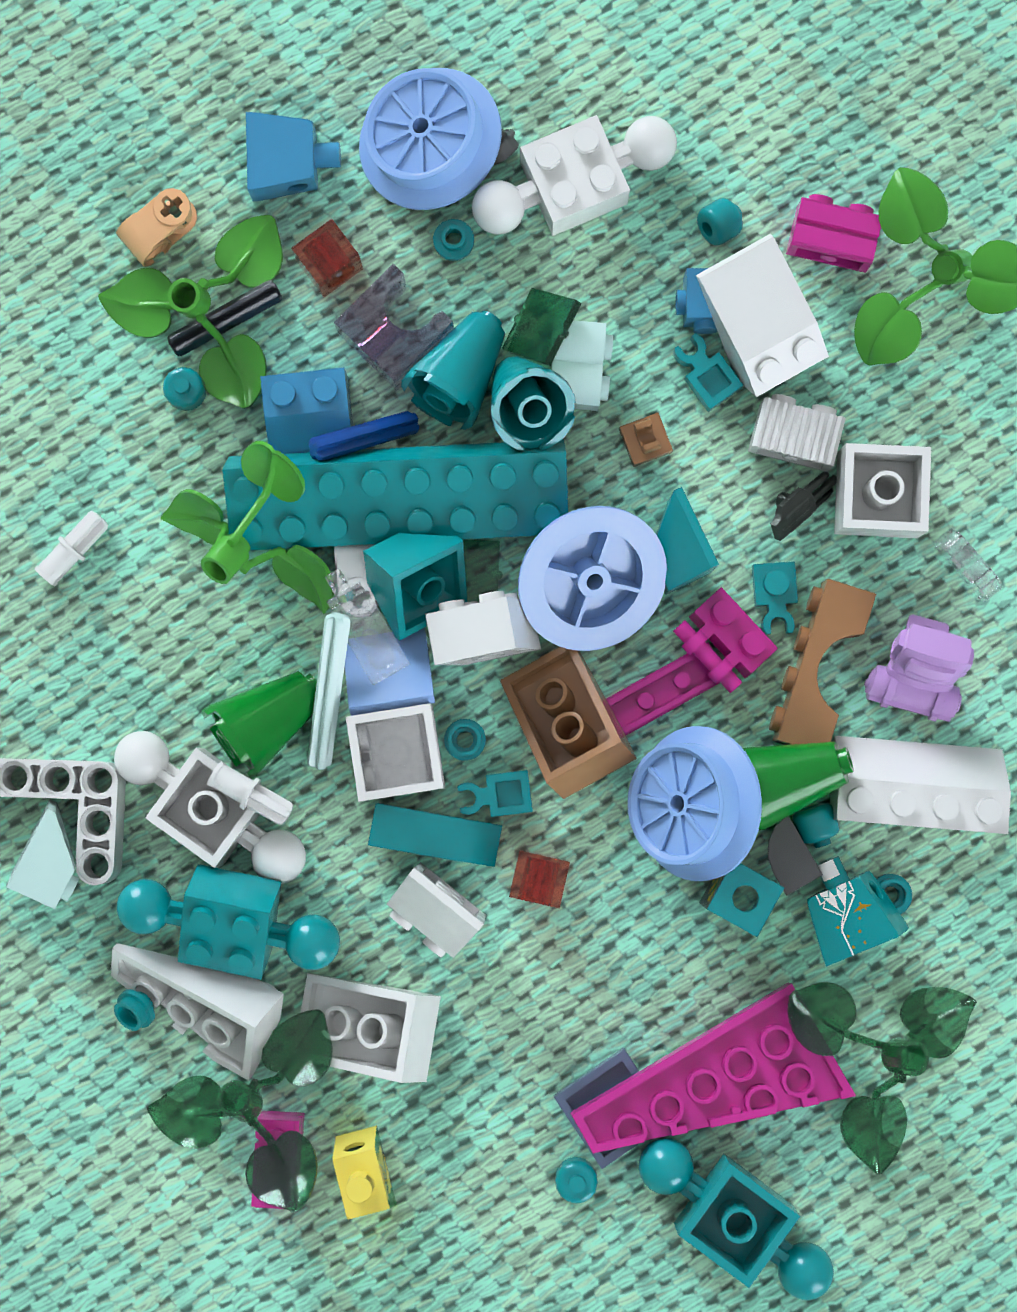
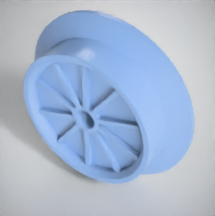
M422 68L405 72L383 86L368 108L359 140L360 160L364 173L370 184L381 196L398 206L414 210H431L453 204L476 189L493 167L500 149L502 137L500 114L488 90L479 81L466 73L448 68Z
M590 506L560 516L536 536L523 558L518 578V594L525 617L538 634L559 647L577 651H592L616 645L641 629L658 607L664 593L667 571L664 549L649 525L636 515L620 508Z
M691 726L676 730L662 739L638 764L628 791L630 824L642 848L668 872L690 881H710L720 878L734 870L744 860L756 839L762 812V797L758 776L744 749L726 733L704 726Z

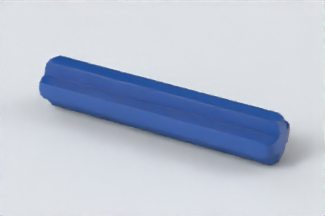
M405 411L312 437L308 443L310 456L312 459L324 461L414 435L419 431V418L416 413Z

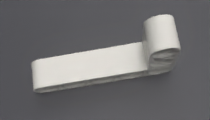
M0 758V797L78 799L76 873L80 880L89 885H100L116 879L122 868L126 780L118 773L115 763ZM19 766L27 773V782L20 790L14 787L11 780L13 771ZM60 768H64L70 778L69 785L62 791L58 790L53 784L54 773ZM102 769L109 771L112 776V784L105 792H101L95 786V776ZM100 811L106 813L110 819V827L103 835L96 832L93 827V818ZM96 854L103 855L108 861V870L102 877L94 874L91 869V861Z

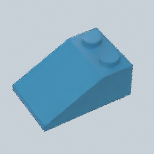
M344 367L260 376L268 444L274 450H278L283 454L310 452L308 443L312 437L353 426L349 379Z

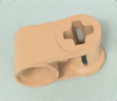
M174 188L165 189L159 192L142 209L122 222L116 234L142 266L148 267L155 263L153 258L161 252L166 254L172 245L191 231L197 221V211L186 194L181 190ZM173 206H176L182 212L177 218L171 215L169 211Z

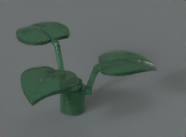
M818 982L794 990L790 994L787 1008L788 1020L796 1039L804 1048L817 1055L833 1056L840 1051L844 1037L849 1040L882 1051L881 1059L884 1067L889 1072L894 1073L893 1077L873 1090L872 1098L867 1096L853 1098L847 1104L841 1116L840 1129L844 1142L874 1173L882 1174L893 1162L902 1145L907 1127L906 1110L901 1100L895 1096L887 1095L881 1097V1095L896 1084L905 1083L907 1080L906 1076L914 1077L924 1073L929 1064V1057L945 1058L959 1047L965 1036L970 1015L977 1003L974 998L962 992L943 987H926L914 991L905 999L900 1009V1019L910 1032L906 1034L905 1039L895 1038L886 1043L848 1030L855 1022L857 1011L851 994L842 986L830 982Z
M319 1009L305 1011L289 1018L273 1030L262 1049L261 1058L266 1068L277 1072L275 1076L262 1080L253 1079L249 1085L243 1081L233 1080L226 1083L222 1088L213 1079L206 1076L186 1078L147 1107L153 1122L169 1139L191 1149L205 1148L218 1140L222 1132L220 1118L229 1116L237 1121L247 1122L268 1144L257 1148L248 1159L245 1175L249 1189L259 1200L266 1204L291 1212L299 1211L306 1204L314 1190L318 1169L317 1156L311 1142L297 1131H287L275 1141L272 1134L257 1119L263 1107V1098L259 1090L260 1088L280 1083L284 1077L295 1086H309L325 1075L331 1065L333 1056L332 1041L325 1014Z

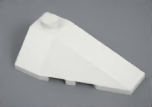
M117 943L112 948L111 976L126 989L145 993L152 1000L154 1008L162 1004L175 1022L172 1025L174 1029L182 1035L188 1028L192 1029L209 1043L202 1051L216 1063L248 1081L250 1080L280 1022L284 993L278 991L273 985L256 978L178 962V957Z

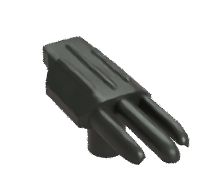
M824 471L803 489L798 487L791 494L781 492L777 496L775 517L770 523L776 540L781 541L793 532L832 495V487L837 482L836 475H832L826 481L829 473Z

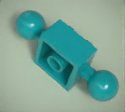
M198 864L184 894L183 902L172 900L168 890L162 884L150 879H140L128 884L122 890L117 900L118 918L123 926L133 933L151 934L163 928L165 924L180 926L178 962L261 980L273 946L286 949L291 961L298 967L306 970H318L326 967L335 959L340 948V936L336 926L323 916L315 914L305 915L294 921L292 925L276 922L282 883L277 880Z
M661 1138L652 1141L644 1148L639 1159V1173L644 1184L655 1193L672 1195L679 1192L690 1200L674 1221L677 1233L681 1238L748 1288L751 1287L770 1260L778 1266V1276L783 1288L793 1297L801 1300H813L827 1292L834 1276L833 1264L829 1255L816 1244L799 1242L792 1245L785 1240L788 1233L801 1217L793 1204L724 1153L704 1179L694 1171L692 1156L689 1150L679 1141L671 1138Z

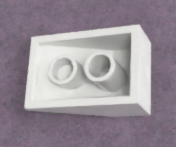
M771 234L696 275L731 368L743 383V386L755 397L829 357L818 323L775 238Z
M421 862L412 869L387 903L393 909L389 916L408 931L412 926L417 928L426 936L422 942L441 958L445 953L454 958L484 925L486 914Z
M307 973L292 1058L399 1083L427 1082L441 996Z

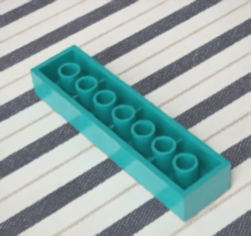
M564 439L548 449L539 450V448L525 449L526 451L517 450L505 442L362 449L324 461L312 459L310 452L285 453L284 455L297 466L304 478V494L298 501L285 502L271 493L242 537L249 543L250 550H269L276 547L289 549L293 545L308 548L378 544L397 533L458 536L461 539L537 536L551 522L569 513L567 459ZM229 456L222 469L229 535L235 532L263 491V487L252 483L244 475L241 467L242 456Z

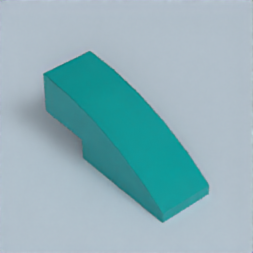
M376 803L368 845L495 867L502 825Z

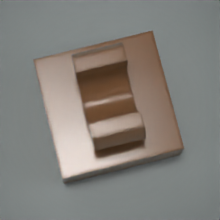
M658 412L619 427L633 467L673 452Z

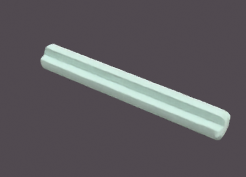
M332 612L326 615L324 621L307 756L308 765L316 767L318 770H324L330 766L333 758L350 629L349 616L340 612Z

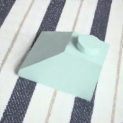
M49 799L11 872L7 888L55 909L60 899L69 900L79 878L73 876L75 860L58 804Z

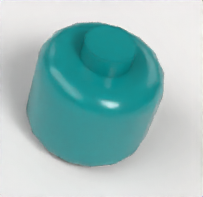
M726 198L717 199L699 211L697 215L698 229L707 242L715 246L722 245L741 232L743 227L741 209Z
M180 367L168 373L164 379L163 392L173 407L178 410L189 411L202 404L206 396V386L198 372L191 368Z
M819 803L805 807L795 812L792 817L794 826L804 843H814L815 848L831 844L830 838L837 835L840 829L838 821L834 820L833 807L829 803Z
M579 1157L568 1158L557 1168L555 1175L556 1189L566 1201L575 1204L583 1203L589 1200L596 1192L598 1185L596 1170L586 1159Z

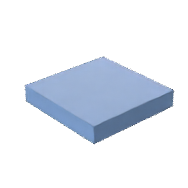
M425 627L400 641L394 636L393 632L348 639L345 675L348 706L351 716L435 703Z

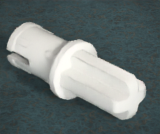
M93 511L88 512L65 538L62 536L58 538L60 543L35 567L36 572L55 587L79 559L81 561L86 559L84 556L85 552L108 529L107 522Z
M222 761L216 766L207 783L208 786L214 787L240 803L239 808L244 810L248 807L278 825H282L288 819L293 809L292 802L260 785L261 780L259 778L252 780L227 766Z

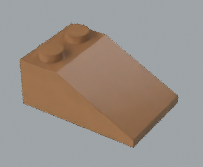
M558 647L500 680L546 783L563 799L637 759L619 721L580 651Z

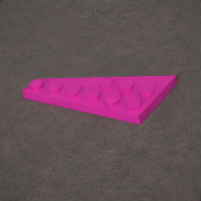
M786 983L572 1111L570 1114L591 1152L594 1154L644 1143L646 1140L669 1135H681L696 1129L713 1128L776 1114L779 1111L797 1107H809L818 1105L820 1102L838 1098L845 1099L855 1097L856 1095L793 984Z

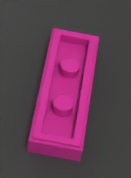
M687 653L606 698L625 735H628L718 685L720 682L715 684L707 675L710 671L693 653L690 656Z

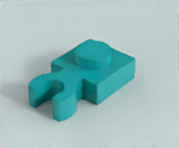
M695 333L691 336L690 340L696 347L697 352L694 355H686L677 346L674 348L673 355L680 365L691 368L692 372L687 374L684 380L705 409L710 412L741 390L743 383L720 352L710 359L705 354L706 344L704 339Z
M795 561L753 564L755 607L767 606V614L763 617L761 623L762 631L765 635H770L771 621L774 618H780L785 623L786 634L793 633L795 622L793 616L786 610V605L798 603Z
M528 770L486 775L487 787L480 788L478 785L469 782L457 786L458 791L470 790L476 797L475 803L472 806L460 808V813L474 814L484 805L490 806L491 817L533 812Z

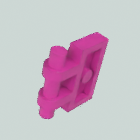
M722 587L689 616L690 620L699 628L697 632L686 620L673 630L684 643L681 647L690 656L693 653L710 671L707 675L715 684L720 682L729 693H732L742 683L732 671L734 667L744 678H747L778 649ZM709 639L725 658L722 660L705 641Z

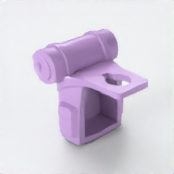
M910 615L905 629L898 634L892 643L889 656L891 659L888 665H877L871 670L868 678L865 680L866 699L878 702L880 707L887 708L892 706L928 716V720L936 722L937 719L950 722L951 718L955 717L956 712L959 711L962 700L960 688L954 686V683L958 678L964 677L973 664L974 649L971 647V640L949 633V625L917 615Z

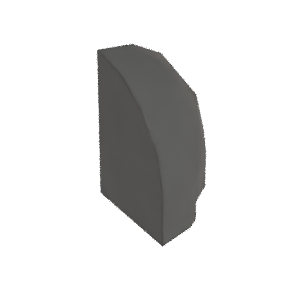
M788 816L775 826L768 840V860L773 874L779 884L784 887L783 891L787 896L823 874L790 817Z

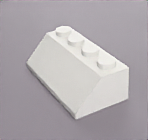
M834 736V741L838 744L839 749L845 747L848 749L854 767V772L848 774L849 782L830 793V804L833 807L834 820L1008 834L1011 789L1002 749Z

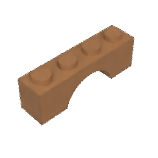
M831 579L823 581L820 588L816 586L812 588L806 610L812 612L808 628L800 627L794 644V650L800 652L795 667L788 666L781 686V690L787 691L783 708L776 706L770 720L769 730L775 731L772 741L784 745L831 742L839 714L828 706L820 693L817 681L819 663L826 650L836 641L859 637L865 633L875 601V593Z

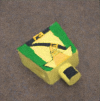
M377 1125L336 1136L332 1158L347 1219L380 1212L396 1206ZM357 1146H363V1147H361L360 1149H357V1150H354V1151H348V1150L351 1149V1148H354V1147H357Z

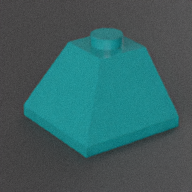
M680 487L674 490L666 504L656 533L664 549L667 563L665 595L711 574L719 565L683 488Z
M397 533L363 551L367 584L394 636L399 641L426 627L427 620L425 614L440 611L438 604L463 599L464 603L468 602L463 540L458 536Z

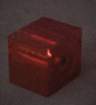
M333 219L327 221L291 248L297 263L323 298L363 270L358 252Z
M519 849L509 897L560 909L570 861Z

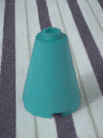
M481 311V313L471 312L417 362L401 380L403 391L405 392L407 387H409L414 393L411 402L422 412L444 425L450 427L453 421L464 423L460 429L467 430L471 428L479 415L505 337L500 319L488 311Z
M511 356L503 359L494 370L491 398V420L501 439L517 450L526 451L525 449L539 448V450L548 449L566 436L574 423L576 403L575 394L568 382L558 373L525 358Z

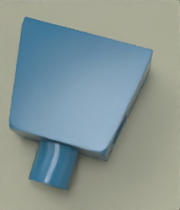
M246 112L247 190L252 201H263L317 190V168H341L340 142L317 143L313 121Z

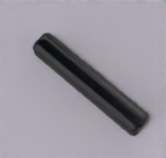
M268 280L205 316L223 334L281 302L282 295L276 284L272 280ZM195 320L171 333L167 339L174 353L177 356H183L214 339V337L201 323Z

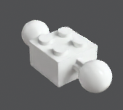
M595 115L520 147V164L528 181L518 186L503 180L485 183L474 195L472 201L473 217L484 231L501 235L511 232L520 224L526 209L539 205L551 235L554 236L628 204L630 188L621 169L634 165L642 170L653 171L667 165L673 158L677 147L675 131L666 120L657 116H645L631 124L625 134L624 141L611 146L598 116Z
M133 732L119 742L115 750L114 762L120 776L135 785H148L154 782L165 790L145 818L214 868L223 866L237 845L240 844L252 853V865L259 877L281 881V884H285L294 880L302 872L306 862V852L303 843L296 835L286 830L265 832L254 824L260 815L259 813L248 807L244 810L239 808L240 803L207 785L212 772L221 760L206 749L195 748L179 770L169 762V751L164 741L151 732Z

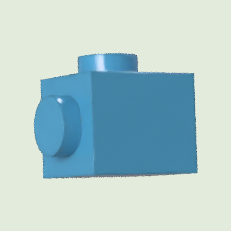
M686 268L683 278V290H676V315H683V327H693V332L697 334H713L718 332L696 277L697 274L708 268Z

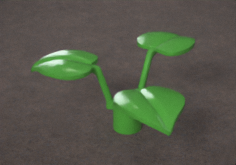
M898 168L892 175L880 201L878 211L880 226L887 237L896 243L911 244L921 237L924 244L936 250L938 255L932 262V274L935 279L906 297L900 304L892 294L881 292L870 297L862 305L855 321L854 337L861 359L869 366L902 361L917 349L922 338L921 322L914 312L906 308L934 289L940 288L943 284H956L970 279L971 281L966 291L967 300L975 309L983 313L999 314L1017 308V245L1006 240H994L979 247L972 256L970 252L964 249L949 250L947 244H940L935 241L928 233L939 231L946 225L948 220V204L944 194L923 173L911 168Z
M260 215L244 220L222 236L215 250V262L220 269L230 273L225 277L209 280L201 278L198 283L188 278H181L172 283L159 270L140 268L125 275L115 285L98 295L104 309L118 325L128 332L143 338L157 337L170 328V310H176L188 318L196 319L215 338L220 346L207 350L200 361L199 375L205 382L206 391L218 400L243 409L251 407L262 392L260 376H266V358L260 345L248 335H236L226 342L221 333L205 316L211 305V298L207 289L233 283L236 278L243 285L250 288H255L268 280H274L282 266L283 249L277 223L272 215Z
M255 441L242 454L241 467L244 475L252 483L263 487V491L234 533L229 535L228 523L223 521L224 516L220 507L210 498L195 490L186 489L178 493L168 509L162 514L160 520L187 533L196 535L213 545L201 560L203 571L213 581L227 584L239 570L243 574H247L252 567L272 559L274 572L285 585L294 589L300 596L313 602L323 614L330 608L334 597L333 577L323 560L312 551L300 545H293L288 551L282 547H276L248 560L250 545L242 535L272 493L278 499L285 502H295L299 500L305 491V481L297 466L283 453L274 450L270 444L264 441Z

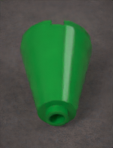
M297 671L208 705L201 710L204 719L212 715L215 720V724L210 727V730L236 767L244 763L249 769L243 775L250 779L257 776L312 717L317 680L310 673L304 676L301 672Z
M835 741L743 748L755 768L761 789L762 812L758 831L769 828L849 782L848 774L854 772L848 749L846 747L839 749Z

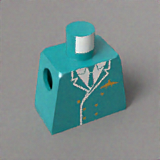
M839 856L818 865L823 874L820 877L826 889L809 897L807 904L826 967L895 939L909 929L904 918L870 871L849 879Z

